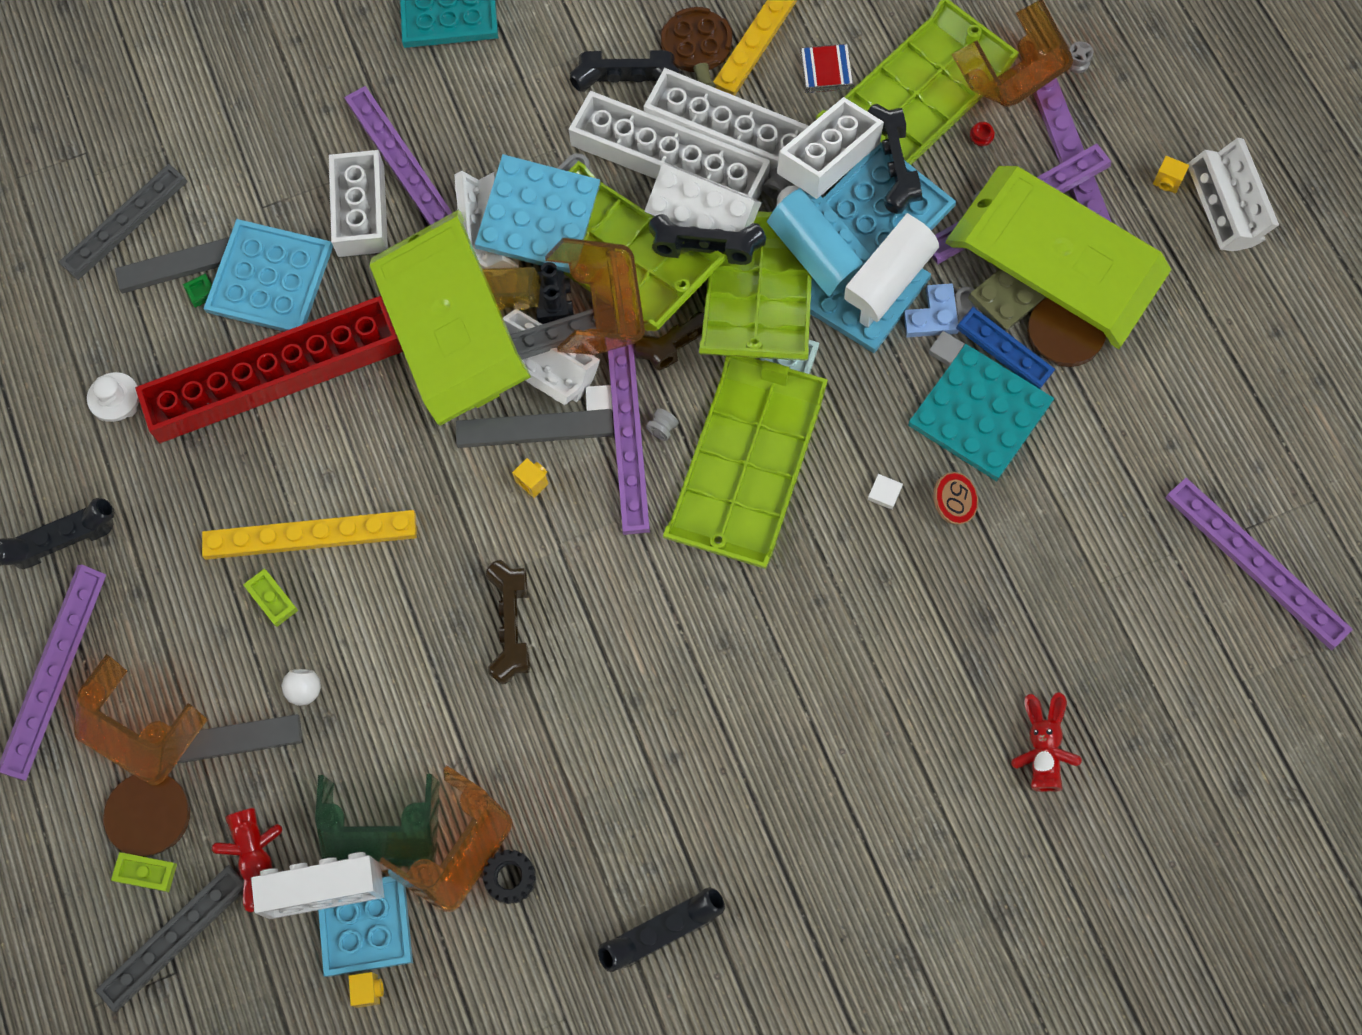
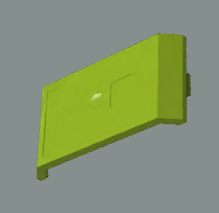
M941 0L930 18L844 98L865 111H868L874 104H879L888 110L902 108L906 121V137L899 140L904 160L912 165L1006 75L1018 57L1019 52L953 2ZM822 110L816 116V120L828 110ZM881 134L880 141L882 142V140H885V136Z
M580 161L569 170V172L595 178L586 165ZM600 182L574 274L564 272V274L646 331H658L726 260V257L718 250L711 253L681 250L679 258L664 257L656 254L652 249L654 237L649 231V223L654 216Z
M1019 166L997 167L945 242L952 248L969 249L1104 332L1111 345L1117 349L1121 348L1172 270L1162 252Z
M459 209L372 257L369 264L423 403L440 426L475 407L483 406L499 397V394L531 378L528 368L519 356L465 230L463 225L464 218Z
M758 211L754 223L759 224L766 235V244L754 251L752 262L747 265L728 264L727 255H725L726 260L708 277L702 338L699 347L700 355L808 361L812 276L767 223L772 212Z
M726 356L716 393L672 518L665 528L663 538L767 569L822 406L828 379L793 370L788 366L767 360Z

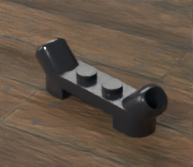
M650 50V59H603L602 51H586L579 55V66L570 72V82L576 90L585 92L595 82L658 81L664 68L681 75L683 73L674 65V54L665 50Z
M874 104L867 112L884 122L882 135L885 136V140H882L884 155H889L890 162L887 163L890 178H895L894 185L884 198V205L893 214H902L909 203L922 200V189L918 171L907 172L899 139L906 137L904 113L902 108L888 110L879 104Z
M665 214L656 215L649 223V231L654 237L652 249L656 254L664 257L679 258L681 250L705 253L718 250L722 254L727 255L728 264L747 265L752 262L754 251L766 244V235L760 225L756 223L750 224L739 232L724 231L722 229H703L695 226H675Z
M95 498L82 510L15 538L0 539V566L14 565L19 569H27L42 563L40 558L87 538L94 541L106 536L114 525L113 518L115 512L112 504L104 498Z
M705 888L690 899L626 933L602 943L598 949L600 963L608 972L627 968L691 932L700 930L724 912L725 903L723 897L715 888Z

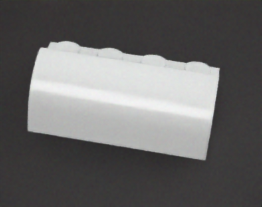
M1236 138L1219 152L1204 150L1187 163L1220 250L1238 251L1256 246L1265 241L1264 235L1279 226L1244 139Z
M463 171L456 173L454 176L457 210L459 209L463 215V225L485 277L504 276L519 269L518 259L475 249V242L496 173L493 172L479 180Z
M908 213L845 287L844 299L861 310L860 323L867 328L873 321L878 322L939 248V243L934 233L924 223Z
M518 309L503 317L509 334L542 325ZM574 343L561 348H552L548 352L522 360L531 375V378L525 381L563 405H566L571 400L577 402L586 392V387L592 383L600 359Z

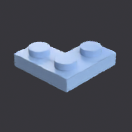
M953 283L927 285L928 308L904 311L906 337L940 335L942 331L948 334H958L959 330L956 329L958 318Z

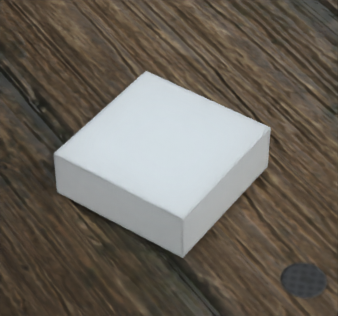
M611 385L586 387L587 411L612 409L613 412Z
M878 474L868 500L893 510L903 484Z

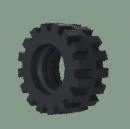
M509 849L494 854L495 856L487 861L488 864L483 870V882L488 893L495 900L505 904L519 903L522 899L529 897L528 895L533 891L534 884L536 883V871L529 858L519 851H510ZM507 865L518 867L522 874L520 883L512 889H505L498 882L500 870Z

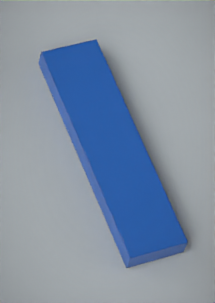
M974 307L969 310L956 327L957 330L1016 375L1039 389L1056 370Z

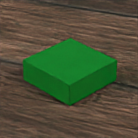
M206 274L183 284L195 308L206 303L212 287Z

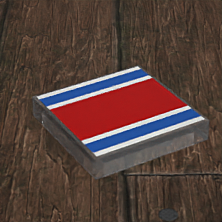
M848 44L800 48L805 93L853 89L854 82Z

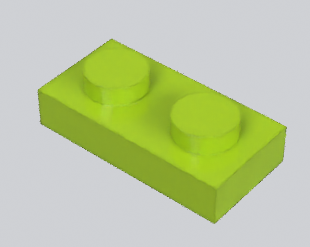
M265 568L243 584L276 627L299 611Z
M119 852L111 881L169 892L177 864Z

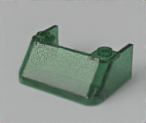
M426 774L425 802L409 804L402 812L401 826H345L344 811L338 805L333 804L334 783L325 775H318L315 822L322 859L337 858V861L348 859L349 854L365 852L366 856L370 855L381 864V868L429 866L435 860L437 853L440 782L433 774Z

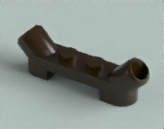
M704 312L694 314L689 321L682 325H675L662 337L640 334L636 338L634 347L636 357L650 360L656 370H663L678 361L677 350L702 336Z
M496 560L487 568L486 579L503 592V600H499V616L504 617V626L499 627L500 643H504V650L488 666V673L499 684H507L515 674L530 672V650L527 643H518L517 599L528 598L526 568L512 569L504 561Z

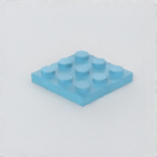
M403 874L382 877L385 898L318 910L324 977L413 963L405 877Z

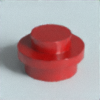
M979 122L970 130V139L978 146H987L994 140V129L987 122Z

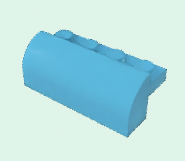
M801 188L785 197L776 206L767 220V223L828 297L844 291L846 285L871 257L869 252L822 196L816 199Z

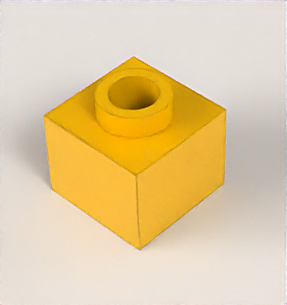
M1165 156L1153 185L1158 186L1164 191L1176 194L1189 165Z
M528 458L512 472L515 482L533 498L549 484L546 469L538 462L533 464Z
M369 972L349 976L350 1003L352 1007L360 1008L380 1004V997L384 995L382 979H378V974Z

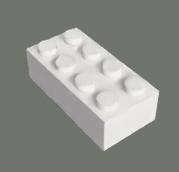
M843 97L779 151L777 174L817 199L880 144L884 122Z
M379 150L329 155L331 243L337 256L375 254L388 249L385 173Z
M662 163L645 212L654 216L665 214L673 224L678 226H695L703 229H722L724 231L739 232L754 223L762 202L673 165Z
M365 852L349 854L348 859L337 861V858L319 860V865L309 867L307 863L294 864L289 866L290 870L278 872V869H266L260 871V876L251 877L254 911L256 914L268 919L385 898L381 864L370 855L366 856Z

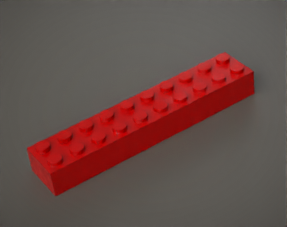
M378 296L135 387L149 432L160 444L403 352L382 296Z

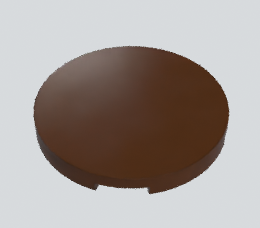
M690 7L676 12L675 16L663 26L661 31V48L674 54V65L681 70L694 72L693 67L699 63H707L709 70L723 63L730 54L732 30L726 19L711 12L709 8Z
M1049 298L1042 300L1034 308L1027 326L1028 339L1034 351L1039 356L1041 355L1061 367H1076L1091 361L1099 353L1106 339L1103 331Z
M148 771L134 774L117 785L106 802L103 822L105 832L116 848L127 854L151 857L173 847L182 838L189 824L191 812L187 795L183 787L176 780L163 773Z

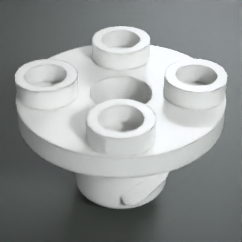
M119 372L108 373L98 377L89 388L87 394L88 407L101 421L115 422L131 417L137 412L139 398L135 389L138 385L130 376Z

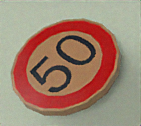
M958 472L946 473L937 480L934 487L933 500L941 518L954 525L968 523L975 516L978 509V495L972 481L964 474Z

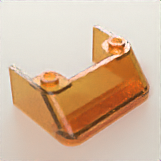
M1038 0L1016 12L1027 34L1018 42V51L1023 61L997 77L978 40L952 53L955 62L973 92L1004 107H1012L1071 68L1073 64L1072 54L1043 0Z
M562 238L545 256V261L568 263L571 276L577 282L590 284L596 329L575 330L557 347V351L596 355L637 343L644 336L645 327L632 251L627 246L621 244Z
M106 654L78 692L74 736L87 747L149 785L160 784L169 775L208 719L195 707L187 703L172 726L162 721H154L149 723L141 734L138 735L99 711L128 672L111 656Z
M446 765L443 770L444 781L462 792L460 807L464 813L472 817L462 835L440 866L431 860L421 859L416 861L408 872L405 873L383 857L379 861L381 871L441 911L453 912L462 905L484 872V867L488 865L487 861L495 856L494 854L497 853L512 828V819L484 789Z

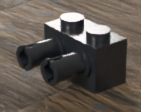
M544 263L541 267V272H533L537 319L541 324L574 315L572 300H567V294L572 293L570 278H565L564 271L557 270V266L554 263Z

